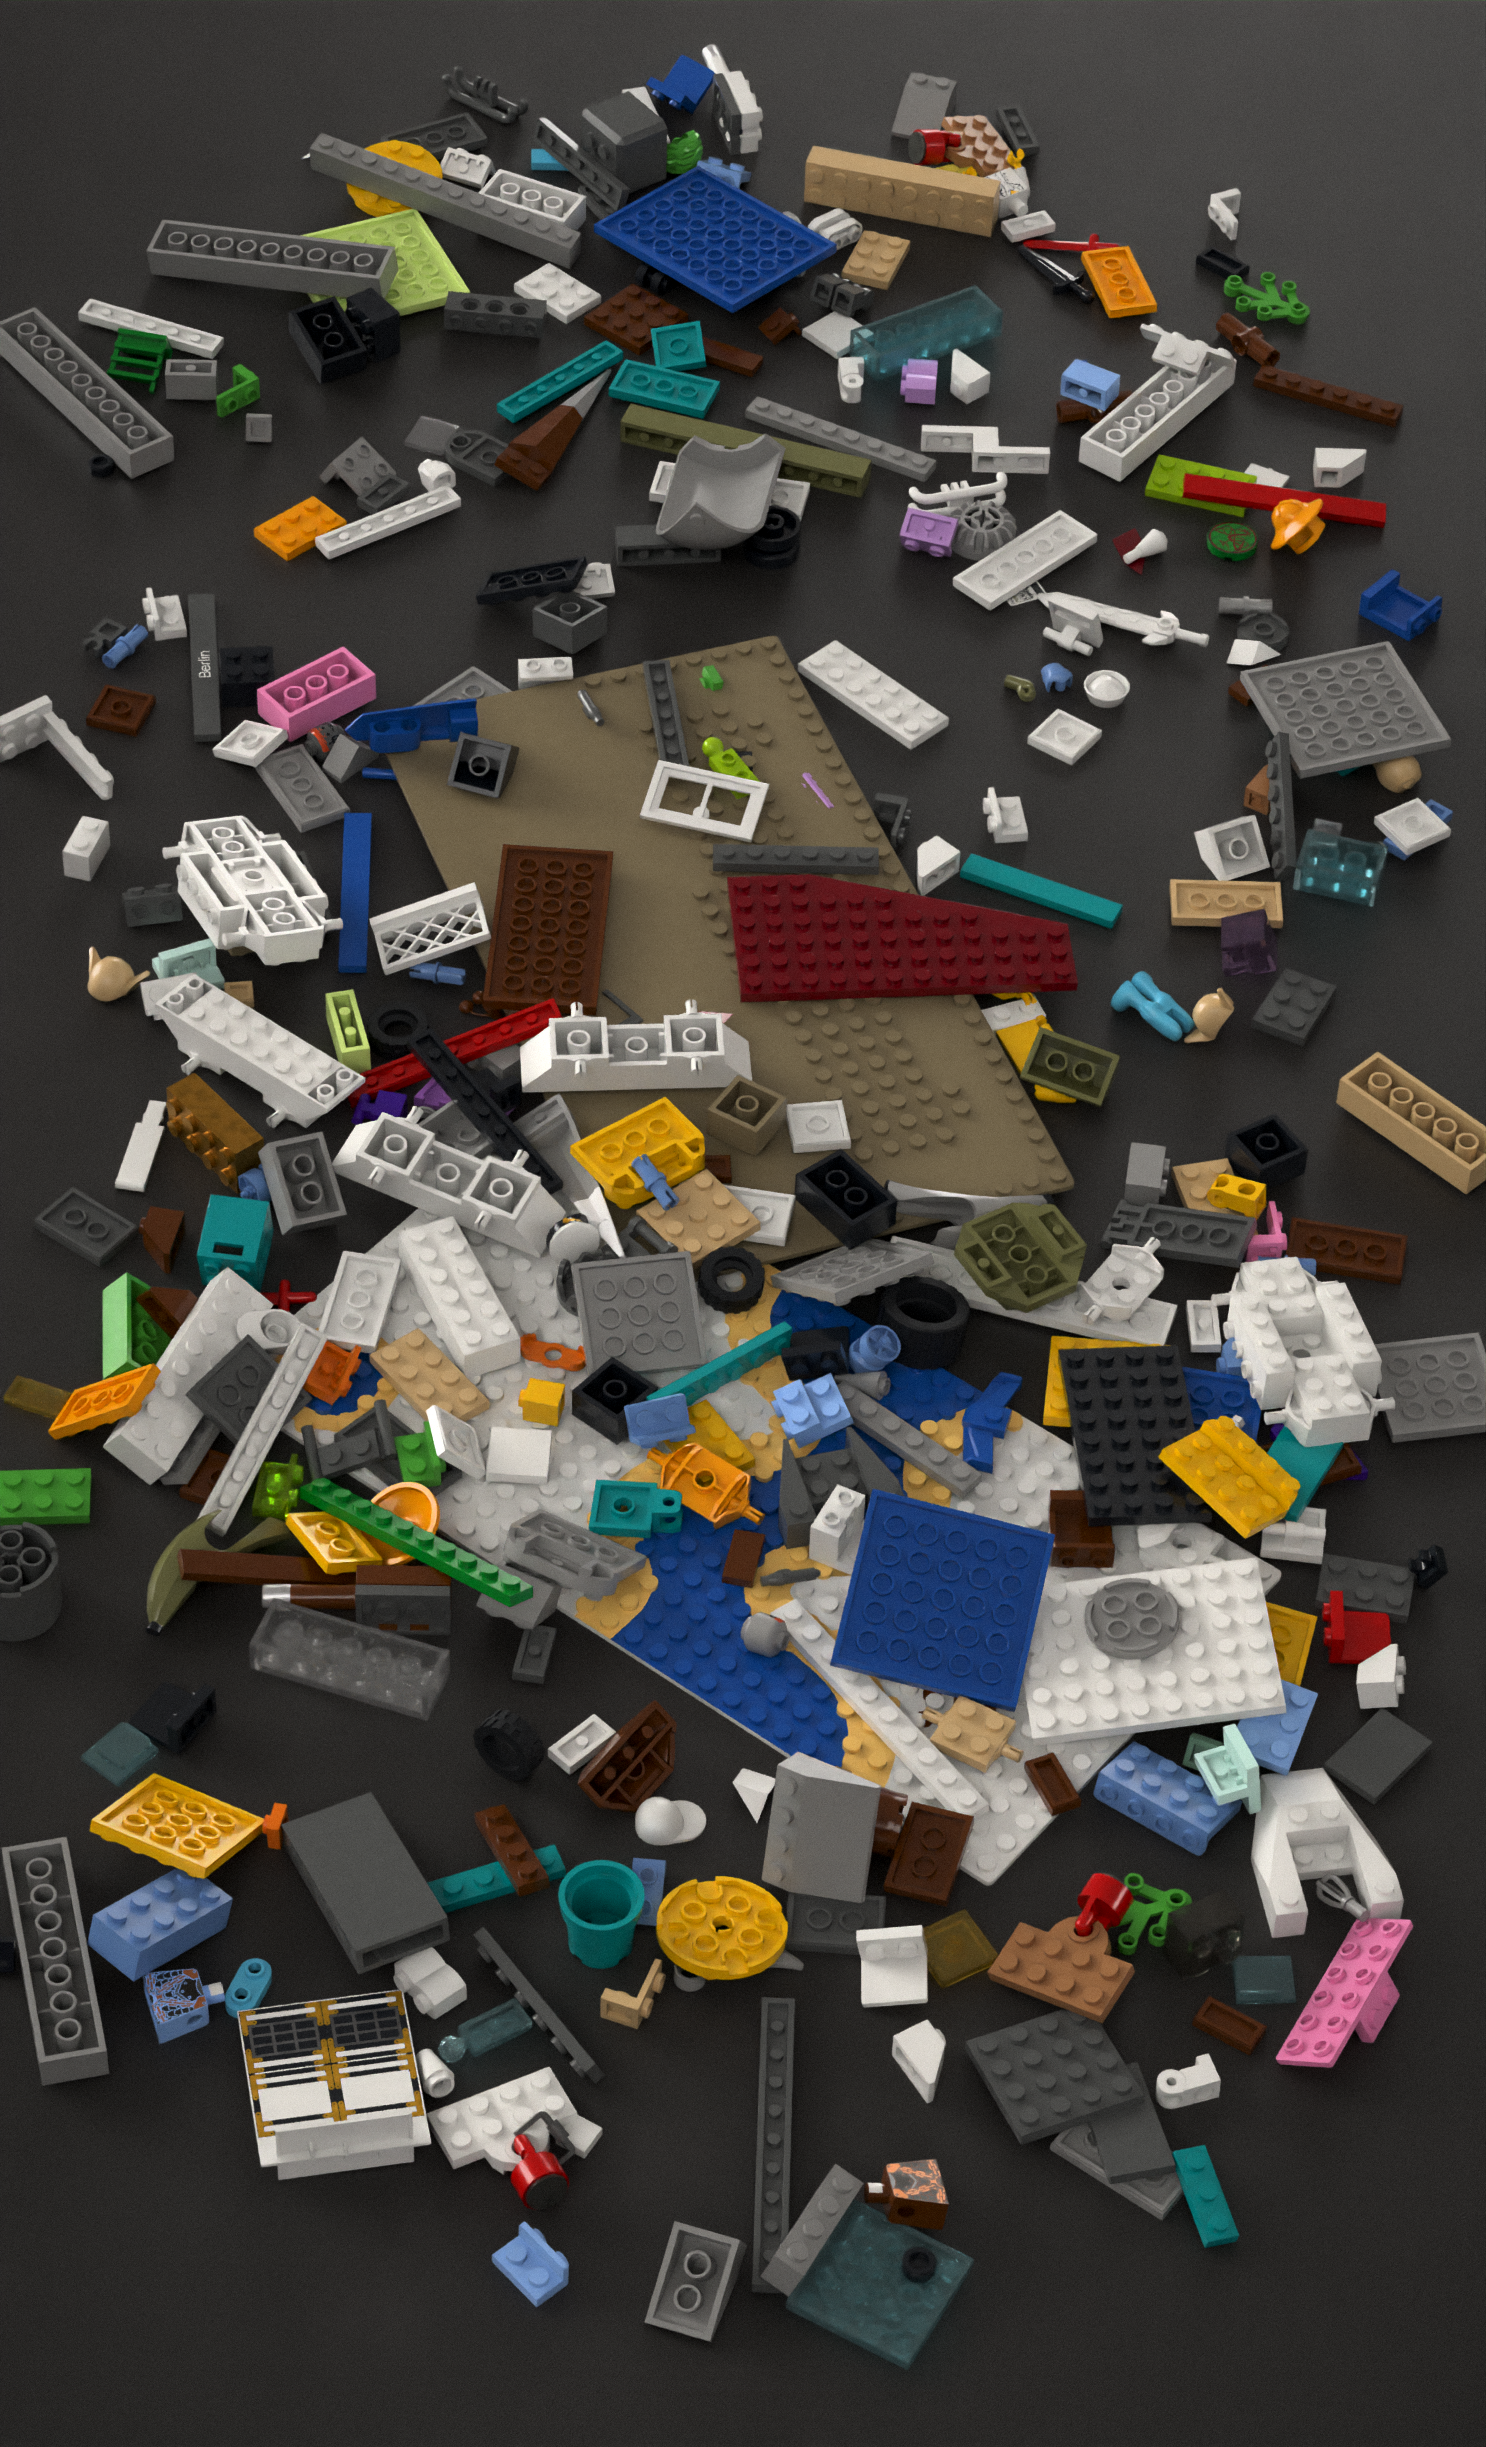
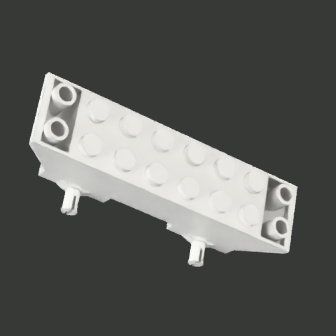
M196 974L191 975L155 1003V1008L177 1039L178 1049L191 1058L181 1065L182 1071L189 1075L201 1066L209 1068L219 1075L227 1071L263 1094V1102L276 1111L266 1118L267 1124L270 1127L272 1125V1128H275L284 1119L295 1121L307 1128L365 1083V1077Z
M690 999L685 1002L686 1013L664 1015V1024L607 1025L606 1017L583 1015V1005L578 1002L576 1010V1002H574L570 1006L571 1016L549 1018V1027L520 1047L522 1092L727 1087L737 1075L752 1081L749 1042L724 1025L721 1014L698 1012L697 1001L692 999V1008Z
M417 1106L412 1107L407 1118L394 1117L382 1112L378 1120L356 1125L332 1163L336 1174L439 1217L447 1218L453 1216L457 1224L538 1258L542 1257L547 1248L546 1238L550 1229L566 1216V1211L541 1185V1177L529 1173L523 1168L524 1163L529 1158V1154L526 1151L518 1150L512 1162L500 1161L491 1156H487L484 1161L435 1141V1133L425 1130L417 1124L424 1113L420 1107L417 1110Z

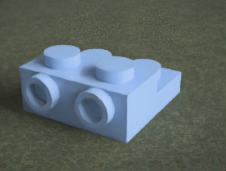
M831 1373L805 1385L799 1379L773 1391L776 1400L771 1401L775 1413L778 1418L784 1416L786 1421L781 1423L788 1440L794 1438L799 1449L854 1423Z

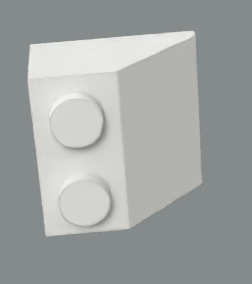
M1255 815L1240 817L1194 832L1202 860L1219 881H1228L1270 867Z

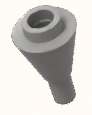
M886 1371L848 1373L834 1376L835 1383L839 1384L845 1380L864 1394L879 1401L884 1395L886 1396L889 1393L891 1381L890 1378H887Z

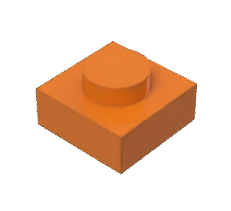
M274 1803L271 1815L266 1814L264 1818L262 1832L267 1834L268 1848L281 1850L283 1844L281 1824L289 1822L287 1804Z

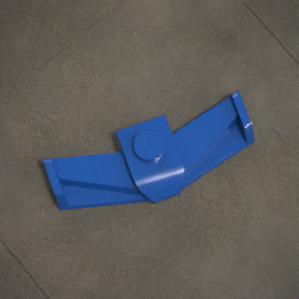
M1000 1372L993 1378L976 1403L965 1410L961 1424L963 1426V1461L977 1471L990 1474L993 1472V1437L1001 1439L1005 1437L1012 1415V1409H1008L1006 1406L1017 1391L1021 1390L1023 1383L1021 1376Z

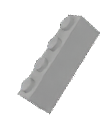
M835 2164L760 2277L789 2297L864 2183Z

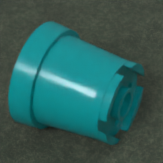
M594 1860L576 1866L564 1877L558 1893L561 1915L567 1925L569 1950L573 1956L575 1954L588 1967L598 1969L613 1967L619 1964V1960L626 1955L628 1957L633 1949L635 1927L641 1917L644 1905L645 1892L643 1884L636 1873L618 1862Z

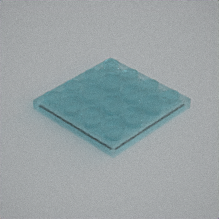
M853 2199L813 2263L787 2299L786 2309L908 2370L973 2268L974 2259L907 2225L890 2223L887 2221L885 2214ZM924 2247L935 2255L936 2271L929 2281L915 2283L909 2281L903 2275L901 2270L902 2257L908 2249Z

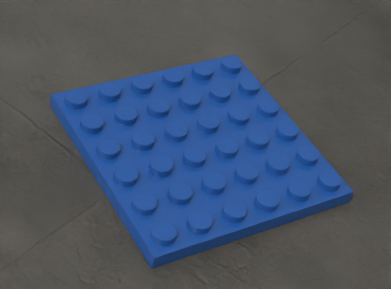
M872 1489L830 1666L956 1698L962 1696L980 1704L1015 1712L1055 1534Z

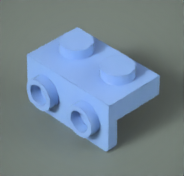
M709 156L708 160H698L697 166L740 189L741 183L750 181L752 172L745 171V166L731 163L728 166L722 164V159Z

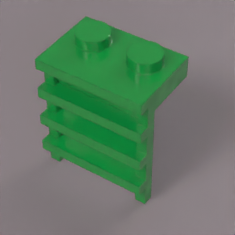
M118 328V338L114 343L115 349L110 358L111 364L107 370V375L112 379L151 384L149 393L155 394L163 360L171 359L173 353L168 337L166 335ZM120 351H122L123 353L157 358V362L121 357L119 355ZM122 365L153 370L154 373L151 376L116 370V366Z

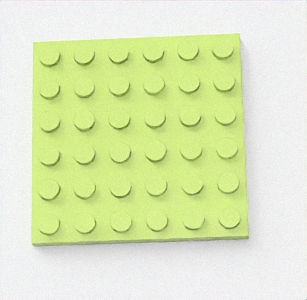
M416 209L300 235L395 247L398 272L385 300L400 313V316L444 306L449 291L470 293V290ZM307 293L313 303L334 297ZM335 296L345 312L347 309L346 298Z

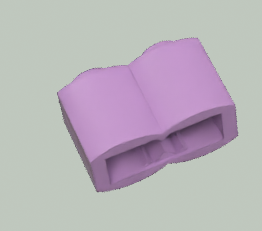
M908 358V365L902 366L900 395H905V403L935 405L938 360Z

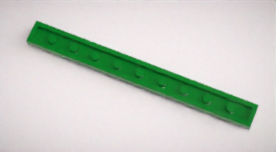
M317 1478L311 1483L300 1487V1499L508 1607L533 1598V1586L520 1580L519 1577L513 1576L499 1569L496 1565L489 1564L476 1555L456 1547L455 1544L449 1543L433 1533L419 1528L412 1522L394 1515L391 1511L385 1510L371 1501L351 1493L350 1490L332 1483L329 1479Z

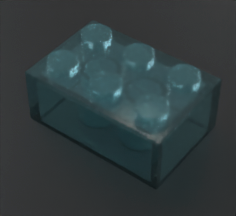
M1308 829L1296 863L1293 889L1373 907L1385 871L1388 846Z

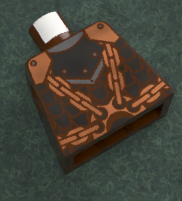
M936 2159L887 2164L884 2167L881 2183H866L864 2187L865 2203L883 2204L887 2221L890 2223L936 2230L943 2229L949 2202Z

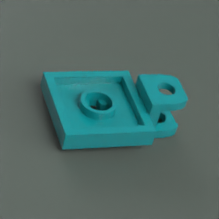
M596 1480L589 1531L598 1535L651 1538L652 1527L655 1533L681 1531L683 1510L681 1509L682 1494L675 1490L658 1489L657 1483ZM671 1500L674 1502V1504L672 1506L664 1505V1502ZM621 1506H627L628 1509L626 1512L617 1510H620ZM667 1517H673L675 1518V1521L672 1523H667L664 1521V1519Z

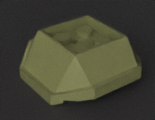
M1012 1202L964 1223L955 1247L954 1256L987 1297L996 1300L1006 1311L1020 1310L1028 1313L1076 1291L1087 1244L1055 1204H1042V1206L1029 1203Z

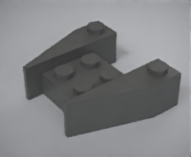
M851 1426L846 1427L845 1449L800 1458L794 1457L788 1439H783L778 1527L786 1549L810 1544V1527L837 1484L864 1494L865 1509H868L872 1489L904 1496L895 1475Z

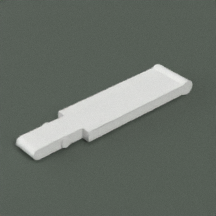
M150 1100L146 1112L143 1114L142 1123L136 1122L115 1182L116 1189L145 1192L165 1132V1128L161 1126V1123L164 1122V1114L167 1108L166 1102Z

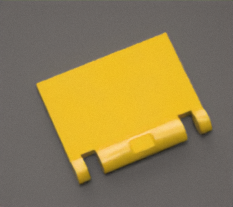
M1039 1015L1036 1019L996 1031V1036L1020 1075L1039 1028L1042 1027L1053 1031L1044 1015Z

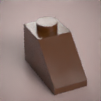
M150 1206L147 1216L141 1218L139 1234L143 1235L144 1248L164 1273L171 1274L186 1233L185 1212Z
M155 1286L136 1297V1301L171 1339L174 1338L199 1299L190 1290Z

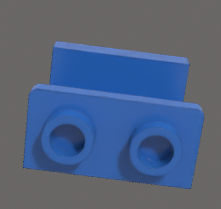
M1391 569L1361 594L1358 614L1410 641L1416 635L1422 634L1425 628L1432 622L1438 621L1442 614V597L1437 595L1428 602L1399 586L1401 573Z

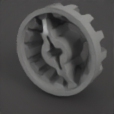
M977 500L973 506L966 502L961 508L958 507L951 513V518L958 519L959 523L951 548L955 553L964 558L980 561L1016 538L1017 526L1015 525L1014 516L1002 505L996 508L993 501H990L988 505H981L980 500Z

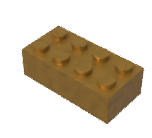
M196 1073L167 1087L166 1107L169 1117L167 1126L171 1134L175 1137L178 1136L191 1153L199 1156L205 1167L209 1170L212 1169L225 1186H230L237 1194L241 1193L238 1186V1176L252 1168L258 1169L259 1164H261L258 1152L264 1147V1138Z

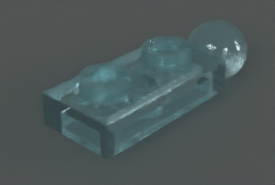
M513 1998L459 2025L458 2035L460 2038L456 2036L443 2038L439 2043L438 2053L444 2061L449 2063L459 2061L466 2049H469L475 2058L531 2030L532 2020L517 1999Z

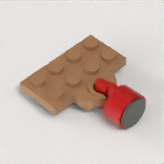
M982 115L944 117L941 125L945 130L916 129L909 139V156L915 165L930 166L939 165L941 162H954V165L957 167L972 166L978 175L983 178L1009 167L1013 170L1015 169L1014 166L1007 162V157L1011 151L988 119Z
M1093 1874L1077 1898V1903L1082 1909L1080 1916L1068 1917L1056 1923L1049 1932L1020 1922L987 1972L990 1980L1103 2024L1135 1973L1132 1964L1110 1956L1111 1942L1107 1933L1110 1927H1116L1121 1923L1133 1904L1134 1898L1131 1890L1121 1880L1110 1874Z

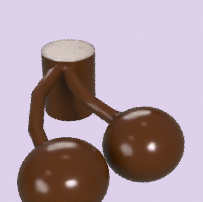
M479 990L472 995V1001L475 1004H482L483 1006L484 991ZM464 1000L459 1004V1011L464 1014L471 1013L479 1017H491L494 1020L502 1016L500 1009L484 1008L489 1014L474 1013L472 1011L474 1005L470 1000Z

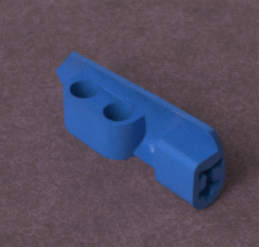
M477 699L456 700L363 713L345 731L356 741L368 740L370 748L377 753L414 751L419 748L421 741L449 739V742H458L460 732L478 736Z

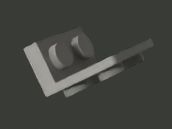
M361 436L334 459L319 478L325 484L332 478H335L336 481L342 478L358 496H361L389 473L396 475V471Z

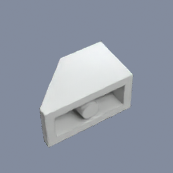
M956 348L953 350L950 393L968 404L989 393L990 372Z
M937 835L929 841L922 843L917 850V893L920 896L926 895L959 872L960 851Z
M928 2019L894 2035L892 2056L927 2104L934 2099L946 2047L944 2035L939 2029L935 2030Z

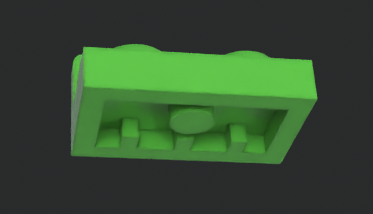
M424 1421L423 1433L394 1437L402 1481L416 1482L427 1488L441 1485V1473L446 1472L445 1460L437 1456L429 1421Z

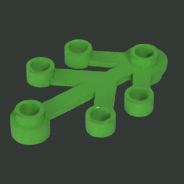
M1264 272L1261 274L1260 284L1265 288L1266 293L1245 285L1242 278L1237 275H1231L1225 280L1224 293L1229 297H1238L1236 299V310L1247 312L1257 309V318L1261 321L1287 317L1288 321L1293 324H1302L1310 316L1309 307L1299 302L1297 298V284L1293 281L1282 283L1281 293L1288 300V302L1280 299L1275 287L1276 276L1274 273ZM1242 294H1245V295L1250 296V297H1252V298H1254V299H1257V300L1251 301L1250 298H1248V297H1246V296H1241V295H1242Z
M1128 1874L1124 1879V1884L1131 1890L1132 1895H1140L1154 1902L1143 1904L1134 1900L1118 1925L1131 1923L1128 1931L1122 1933L1118 1938L1117 1948L1124 1955H1132L1136 1952L1138 1940L1150 1917L1162 1914L1159 1923L1152 1925L1148 1933L1149 1943L1153 1946L1161 1947L1167 1943L1168 1932L1173 1922L1183 1919L1192 1909V1899L1185 1891L1169 1889L1164 1892L1144 1884V1880L1139 1874ZM1129 1883H1136L1138 1886H1131ZM1159 1933V1934H1161V1935H1163V1936H1162V1937H1156V1936H1154L1153 1934ZM1124 1942H1130V1943H1132L1133 1945L1127 1946V1945H1124L1123 1943H1124Z

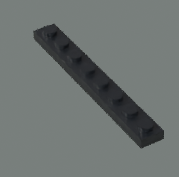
M432 1028L407 1040V1048L504 1161L512 1162L518 1150L526 1151L529 1154V1158L524 1163L523 1168L527 1172L541 1177V1185L550 1195L563 1188L562 1179Z

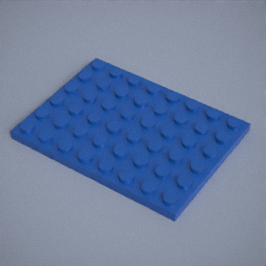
M700 166L694 167L594 224V233L731 313L736 312L837 252L836 243Z

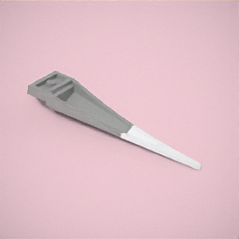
M558 1093L513 1124L562 1179L563 1188L561 1191L580 1213L586 1215L588 1222L598 1229L600 1236L619 1258H626L599 1182L570 1154V1145L582 1140L583 1137L575 1117L565 1100Z

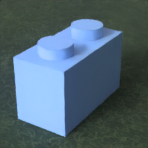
M1075 359L1061 376L1060 395L1105 411L1119 395L1120 375Z

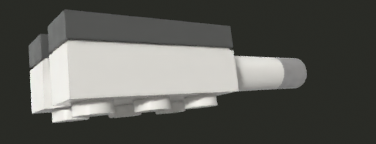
M713 44L707 45L702 51V56L707 67L716 73L713 74L712 115L730 155L740 154V152L741 154L758 151L759 141H762V132L759 127V122L763 120L762 109L757 107L755 94L750 92L748 79L745 80L742 72H730L718 46Z

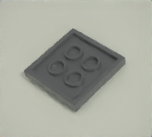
M247 1334L185 1395L236 1445L279 1364ZM303 1388L298 1394L281 1429L313 1399Z

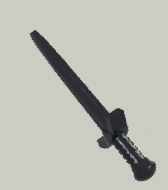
M1025 246L1018 247V252L1021 256L1055 283L1053 284V295L1073 292L1082 299L1084 304L1093 302L1095 298L1094 292L1080 286L1084 280V271H1078V274L1074 277L1037 252Z

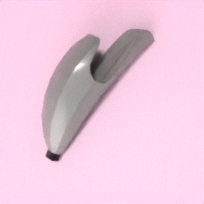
M889 1179L884 1184V1188L897 1199V1212L952 1222L955 1226L938 1230L935 1240L930 1242L934 1246L955 1250L962 1226L968 1221L1012 1202L1029 1203L1038 1206L1054 1204L1053 1198L1048 1193L1044 1195L987 1197L922 1189L903 1185Z

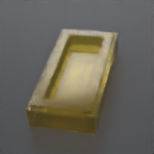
M17 1375L4 1395V1403L56 1419L72 1393Z

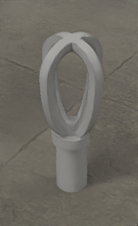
M1327 1874L1321 1880H1317V1896L1321 1901L1335 1908L1350 1912L1361 1922H1365L1369 1918L1370 1911L1355 1901L1348 1887L1339 1877ZM1333 1880L1342 1889L1344 1894L1333 1885L1327 1883V1881ZM1322 1889L1340 1902L1332 1901L1324 1896Z

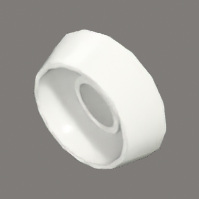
M1101 670L1093 672L1086 677L1084 689L1087 698L1095 706L1112 708L1117 707L1123 702L1130 690V683L1126 677L1118 672Z

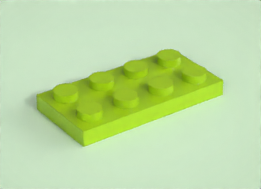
M1158 455L1145 488V496L1244 518L1247 507L1182 498L1184 474L1188 473L1254 484L1257 483V476Z

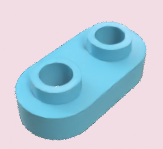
M252 1958L241 1964L225 1994V2008L230 2016L238 2019L237 2011L259 2008L272 1983V1970L269 1963L263 1959ZM244 1996L246 1998L238 1999L237 1997Z

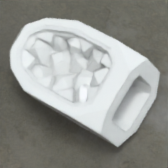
M430 459L420 463L418 471L421 482L429 492L445 485L452 489L456 485L455 472L447 463Z

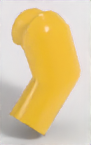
M1036 1084L1034 1086V1095L1039 1101L1075 1103L1077 1100Z

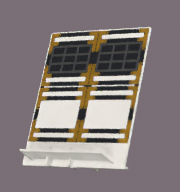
M402 1989L237 2011L261 2167L277 2166L278 2180L414 2162V2147L431 2144Z

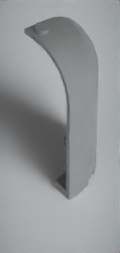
M766 433L753 442L739 445L738 448L732 450L725 449L723 445L711 444L694 435L678 453L656 525V534L675 545L688 549L707 551L725 549L747 540L758 532L765 523L786 448Z

